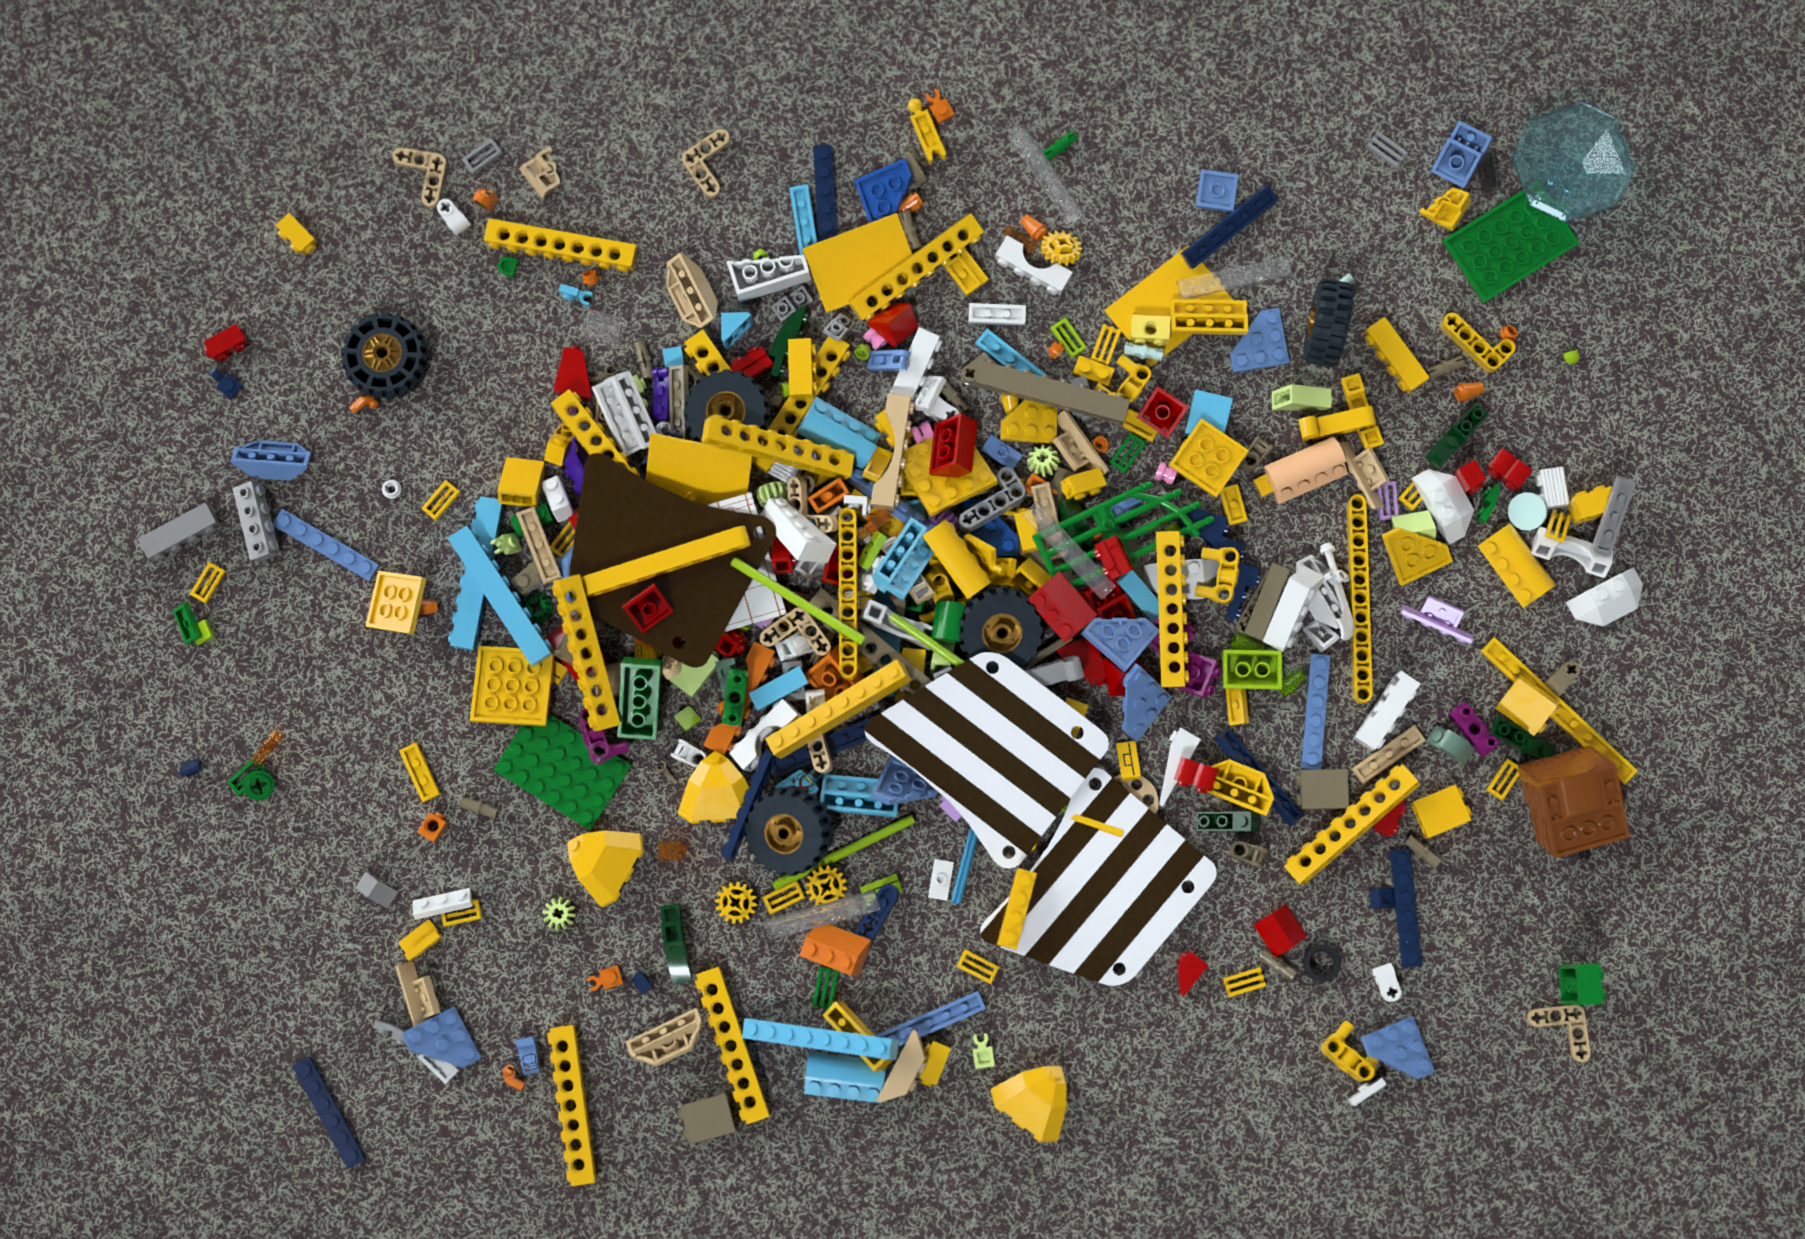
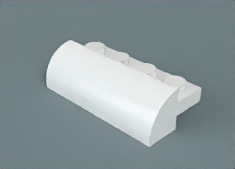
M630 371L611 376L593 386V392L619 451L628 456L640 449L647 448L649 446L650 434L657 433Z

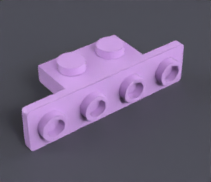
M1428 595L1421 611L1404 604L1401 606V613L1405 618L1409 620L1416 619L1425 627L1431 628L1432 626L1439 629L1438 631L1443 635L1449 636L1450 634L1462 643L1468 642L1472 644L1474 635L1457 628L1464 610Z

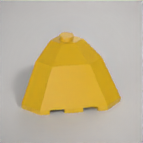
M714 751L700 762L689 778L678 815L691 824L700 823L701 820H711V823L727 822V819L736 818L738 809L742 808L744 804V794L750 788L743 775L731 761Z
M604 830L581 834L568 841L569 860L575 874L594 900L602 908L617 901L621 894L619 892L624 881L627 882L634 870L632 868L637 857L640 858L644 852L642 834Z
M1043 1066L1022 1072L990 1090L995 1108L1001 1113L1004 1111L1011 1116L1012 1121L1023 1130L1026 1128L1033 1133L1036 1140L1039 1142H1057L1059 1140L1067 1108V1084L1061 1066Z

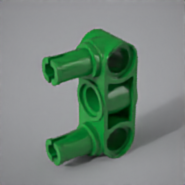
M732 668L728 670L722 724L741 726L748 670ZM732 692L740 694L741 698L738 702L730 701L729 696Z

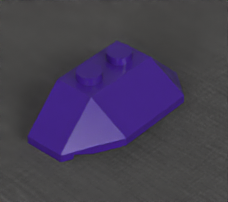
M574 436L564 462L567 467L564 471L568 479H573L575 485L572 487L577 496L581 495L585 462L588 457L582 445Z

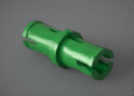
M1071 130L1061 139H1056L1054 144L1042 151L1041 154L1049 162L1059 153H1064L1067 147L1078 141V138Z

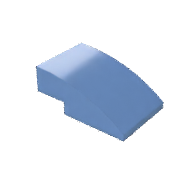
M1458 121L1431 172L1465 188L1489 149L1494 137L1462 121Z

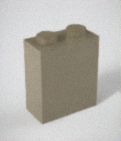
M1348 769L1298 771L1299 775H1295V784L1299 786V794H1296V805L1300 806V810L1347 809L1349 807Z
M727 1093L680 1105L681 1110H678L680 1121H684L686 1129H683L685 1141L689 1140V1144L737 1131Z

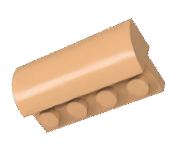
M1334 437L1264 466L1268 482L1272 486L1278 504L1348 475L1344 452Z

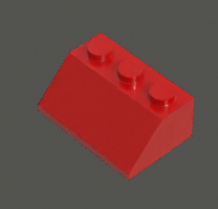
M960 413L934 424L929 475L959 478L972 473L977 433L976 421Z
M1060 571L1028 598L1030 604L1033 603L1037 612L1065 643L1098 615Z

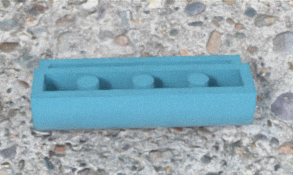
M816 396L797 430V433L818 445L826 444L831 446L832 449H844L848 453L854 454L853 464L861 469L866 466L872 457L881 433Z
M912 517L872 575L873 582L883 593L888 590L904 600L934 554L923 538V535L927 533V527Z
M823 774L820 802L826 804L828 807L826 808L827 811L897 818L898 804L886 805L870 798L878 779Z
M809 1052L804 1094L879 1103L876 1100L884 1086L886 1069L883 1072H874L860 1057Z

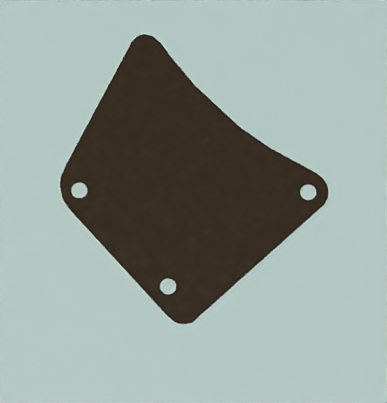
M600 453L591 454L587 458L584 467L569 577L580 574L582 578L583 576L716 533L745 526L751 543L746 548L587 599L591 615L687 666L698 668L708 662L753 580L731 566L732 560L737 557L758 570L776 538V529L773 522L764 516L719 509L688 500L642 479L606 455ZM761 526L766 529V536L763 539H757L754 536V529ZM655 584L674 612L642 634L622 606L649 586ZM677 636H681L685 640V646L681 649H676L672 645L673 639Z

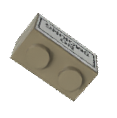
M535 561L530 563L510 581L524 598H527L528 595H531L543 584Z

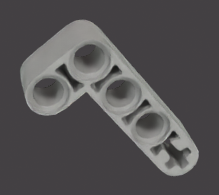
M1005 467L999 471L998 485L1001 491L960 515L959 528L962 532L971 533L1024 501L1025 487L1013 469ZM1007 475L1011 480L1004 481L1001 477ZM1018 491L1021 493V496L1015 497L1012 495V492ZM1001 500L1005 505L997 506L995 502ZM987 510L989 514L982 516L979 511ZM964 520H966L967 522L971 521V524L969 525L968 523H964Z
M1076 655L1023 670L1043 686L1065 680L1074 681L1085 677L1080 658Z

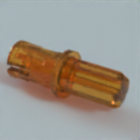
M273 729L267 739L260 743L261 746L251 757V761L259 766L270 752L273 753L274 747L283 736Z

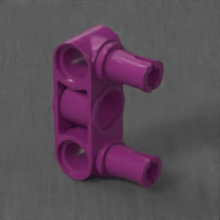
M1462 702L1448 713L1449 718L1480 756L1485 757L1499 746L1497 738L1490 735V731L1474 713L1472 707L1465 702ZM1472 724L1478 729L1475 735L1469 731V727Z
M584 708L581 711L579 725L584 744L594 764L602 765L615 755L629 752L627 741L611 745L607 743L604 730L593 731L588 721L584 719L589 717L588 710ZM597 709L598 714L601 715L603 710ZM601 751L604 755L599 756L595 752Z

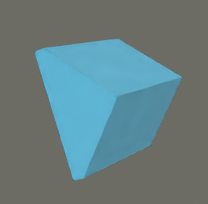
M749 312L721 313V337L726 350L753 325Z

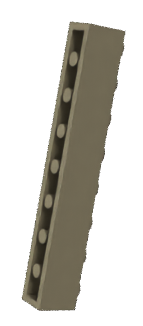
M993 360L981 362L976 379V387L1122 426L1130 402L1124 395H1109L1107 391L1102 389L1094 391L1089 389V386L1083 384L1078 386L1072 385L1068 380H1053V377L1049 375H1034L1033 371L1026 369L1019 371L1012 365H997V362Z

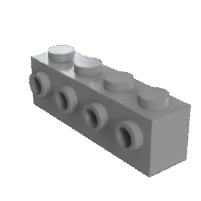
M249 481L234 487L233 493L250 561H264L280 555L279 544L274 533V524L269 513L270 507L266 501L265 488L262 482Z
M205 502L139 537L138 541L146 557L151 561L157 562L164 559L166 554L181 550L183 545L198 541L200 536L215 532L216 528L221 525L212 507Z

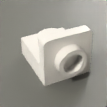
M844 495V505L851 509L863 507L862 517L867 518V513H871V502H868V497Z

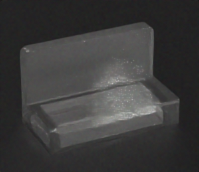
M589 309L584 317L582 337L617 347L620 332L625 325V319Z

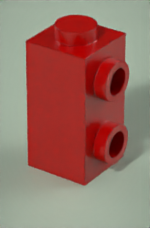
M237 324L203 342L206 347L204 352L207 357L214 359L216 362L227 360L230 354L235 351L241 352L246 348V345L250 344L241 327Z
M776 536L773 541L771 557L774 574L794 573V565H797V559Z
M1406 800L1401 801L1373 825L1371 830L1386 837H1392V834L1396 835L1400 825L1397 823L1400 816L1403 817L1407 808L1404 805Z

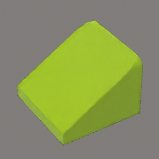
M205 619L200 621L198 626L203 637L195 641L197 646L215 638L209 622Z
M690 705L674 716L686 732L701 721V718Z

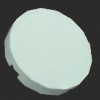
M1524 492L1511 500L1508 506V516L1515 527L1530 531L1544 523L1547 517V506L1541 496L1531 492Z

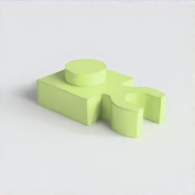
M515 533L503 534L490 542L491 545L495 544L498 547L494 551L495 554L503 551L505 555L522 550Z
M984 1033V1041L979 1042L977 1036L974 1035L973 1040L978 1045L977 1049H972L975 1069L995 1066L992 1046L986 1047L988 1035Z

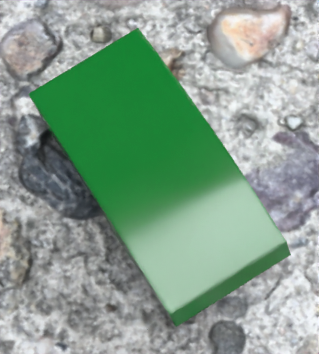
M1497 483L1493 487L1488 486L1482 494L1485 496L1482 502L1487 507L1483 505L1477 512L1479 517L1476 521L1481 525L1487 521L1496 505L1500 487Z

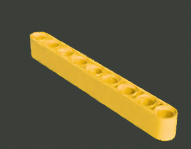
M847 507L839 513V621L858 632L857 516L853 509ZM846 514H851L853 516V519L850 522H845L843 520V517ZM846 533L853 534V538L850 541L843 539ZM846 552L853 553V557L850 560H845L843 555ZM846 571L854 573L850 579H845L843 574ZM846 590L854 592L850 598H845L843 593ZM846 609L854 611L851 617H845L843 612ZM839 632V670L841 676L845 680L850 681L855 679L858 674V643ZM852 647L854 652L852 655L847 656L843 653L844 649ZM852 666L854 672L851 675L844 674L845 667Z
M739 526L583 576L581 580L586 597H593L746 548L751 543L746 527Z

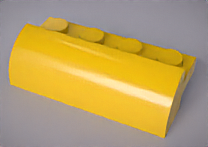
M1170 300L1171 334H1248L1247 300Z
M945 519L924 534L923 538L966 598L969 599L990 584L991 581L988 573L978 564L976 556L967 549L966 542L959 538L953 524Z
M1511 523L1478 545V548L1523 608L1556 586V583L1536 556L1531 554L1530 548Z

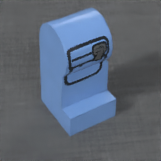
M536 1036L516 1040L524 1075L540 1072L541 1067Z

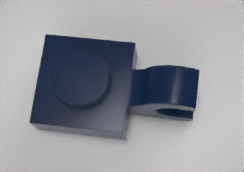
M215 368L209 372L219 382L216 388L230 400L244 387L229 373L224 377Z

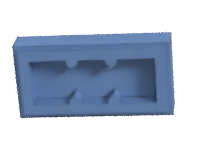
M990 435L981 449V452L1004 467H1009L1013 470L1023 457L1021 453L993 435Z

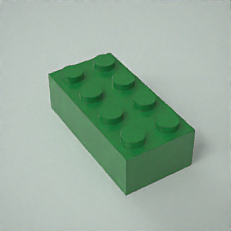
M623 657L619 697V720L621 725H618L617 737L656 740L659 725L662 659Z
M1600 964L1558 965L1561 1004H1603L1606 993L1605 989L1602 988L1604 970Z

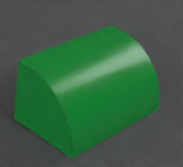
M953 601L936 602L931 633L932 639L951 645L959 641V632L961 630L959 621L960 618H963L965 604Z

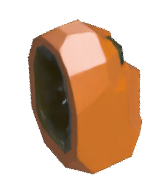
M483 188L475 192L472 201L480 208L491 212L498 202V197L493 190Z

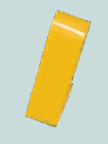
M1448 313L1441 321L1440 326L1443 332L1486 372H1495L1515 351V344L1510 339L1502 340L1493 349L1456 313ZM1452 320L1454 323L1449 326L1447 323ZM1460 333H1466L1468 340H1463L1460 337ZM1474 346L1481 347L1482 353L1475 352ZM1501 346H1506L1509 349V353L1502 352ZM1488 359H1493L1496 362V366H1490Z
M1365 406L1318 418L1308 416L1298 420L1303 442H1308L1309 439L1314 441L1377 425L1372 406Z

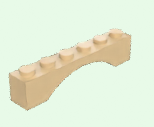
M888 393L885 413L894 431L895 448L887 471L873 485L870 503L872 509L895 511V507L899 506L900 494H898V488H902L903 476H900L901 469H905L906 458L903 456L904 450L907 451L909 439H906L907 432H911L912 421H909L910 414L914 413L915 403H912L911 396Z

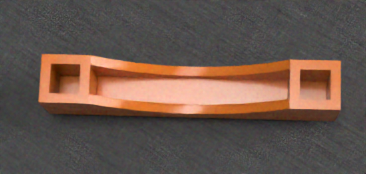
M757 642L753 643L746 657L748 683L745 692L742 722L744 719H748L752 711L750 709L752 699L748 693L758 689L761 684L764 685L769 676L766 673L769 667L773 668L777 660L775 651ZM721 723L712 727L703 746L726 757V754L732 751L735 745L732 742L735 736H740L743 726H731Z

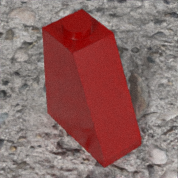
M577 346L564 347L553 389L554 392L562 395L567 390H570L572 393L576 392L581 400L593 402L584 352Z
M1085 637L1056 650V655L1060 659L1075 655L1080 658L1085 675L1083 679L1091 686L1097 685V687H1100L1107 683L1104 661L1101 654Z

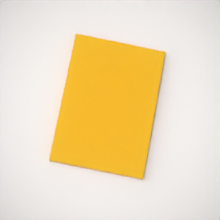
M1186 246L1104 310L1130 343L1135 344L1134 341H1130L1132 315L1170 317L1171 299L1233 300L1202 262L1194 269H1189L1180 255L1189 246ZM1148 327L1145 329L1147 334H1155L1154 328ZM1170 333L1169 342L1163 346L1154 345L1153 342H1146L1149 347L1163 349V358L1192 334ZM1144 358L1150 367L1159 361Z

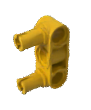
M1122 354L1116 363L1128 371L1130 376L1122 383L1116 393H1112L1101 383L1097 384L1094 391L1102 389L1107 391L1109 395H1124L1127 397L1126 399L1130 400V405L1149 382L1151 371L1147 366L1139 363L1136 364ZM1144 372L1147 378L1139 379L1137 373Z
M1203 547L1201 558L1218 561L1220 565L1217 572L1216 586L1196 585L1195 596L1209 598L1216 603L1224 605L1229 604L1233 601L1238 581L1240 555L1232 547L1220 549ZM1230 552L1236 554V558L1232 562L1226 561V555ZM1223 590L1229 591V597L1226 600H1222L1219 597L1220 592Z
M933 567L927 574H924V579L934 592L933 600L935 605L939 601H955L948 578L942 568ZM937 576H942L939 580H934ZM935 608L933 611L918 615L920 622L925 624L933 623Z
M1344 1021L1338 1030L1322 1043L1321 1051L1338 1068L1349 1074L1356 1081L1370 1080L1374 1075L1376 1064L1379 1060L1369 1056L1362 1058L1354 1049L1345 1044L1344 1040L1353 1030L1354 1026L1348 1021ZM1330 1042L1334 1043L1336 1047L1335 1052L1329 1050L1328 1044ZM1361 1067L1366 1069V1077L1360 1075Z

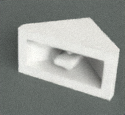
M1314 620L1303 629L1321 653L1340 638L1326 624Z

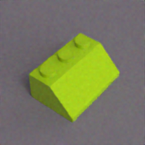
M1222 651L1221 675L1223 689L1282 690V651Z

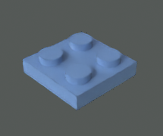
M1201 169L1196 208L1230 213L1234 211L1239 175Z

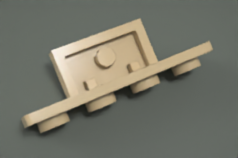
M1063 410L1057 416V423L1064 433L1053 440L1054 444L1074 472L1087 465L1090 470L1100 467L1104 476L1109 471L1108 467L1069 411Z
M1339 442L1348 464V470L1356 478L1358 488L1365 494L1367 504L1373 510L1383 508L1384 505L1375 490L1389 482L1390 479L1372 448H1368L1356 456L1349 442Z
M413 961L397 965L396 970L413 1027L431 1019V1016L441 1013L430 976L418 978Z

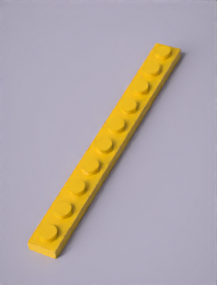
M1495 637L1480 651L1513 683L1522 675L1559 702L1557 706L1559 710L1551 719L1581 747L1592 746L1614 762L1617 766L1619 782L1622 785H1625L1638 772Z

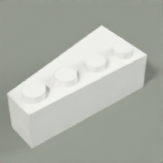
M804 255L784 256L777 259L762 258V260L727 261L740 303L811 281Z
M781 497L768 498L760 516H764L773 522L776 536L797 561L828 563L837 544L791 506L787 500Z
M1402 671L1395 674L1353 739L1371 751H1374L1376 748L1380 749L1385 742L1384 736L1387 732L1391 733L1396 725L1394 723L1395 720L1403 715L1406 710V704L1408 701H1412L1421 683Z

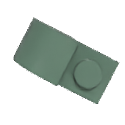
M734 658L715 661L723 700H725L729 668L737 669ZM732 692L729 696L730 701L741 698L738 692Z
M1438 726L1434 727L1426 740L1429 745L1443 751L1450 759L1464 766L1475 750L1465 739L1456 733Z

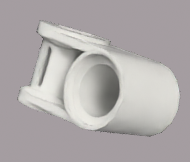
M442 199L438 202V212L456 236L471 225L452 201ZM447 206L450 209V211L446 212L444 210V207Z
M940 397L937 398L931 412L923 411L925 415L937 422L959 414L956 408L946 403Z
M678 739V745L674 753L670 755L695 768L698 766L694 762L697 755H703L704 758L707 757L704 752L681 739Z
M1387 963L1373 968L1372 973L1373 976H1376L1375 981L1379 986L1382 997L1389 1002L1398 1000L1401 997V989L1392 964ZM1389 987L1391 988V990L1396 991V993L1393 994L1394 998H1392V996L1387 995V992H1389Z

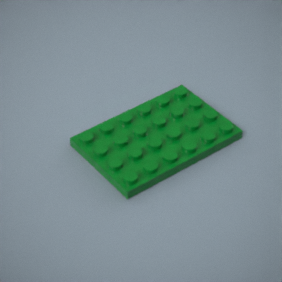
M1538 181L1442 240L1443 245L1483 304L1579 245V241Z
M548 713L547 727L521 725L493 771L591 831L632 765L616 755L602 765L594 764L590 759L582 734ZM601 751L595 752L599 756L604 755Z

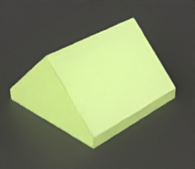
M1429 510L1391 517L1393 529L1401 527L1436 540V526Z

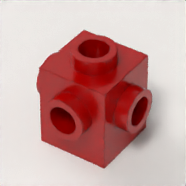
M733 629L722 634L715 649L728 659L738 655L741 656L747 648L745 645L748 638L741 631Z

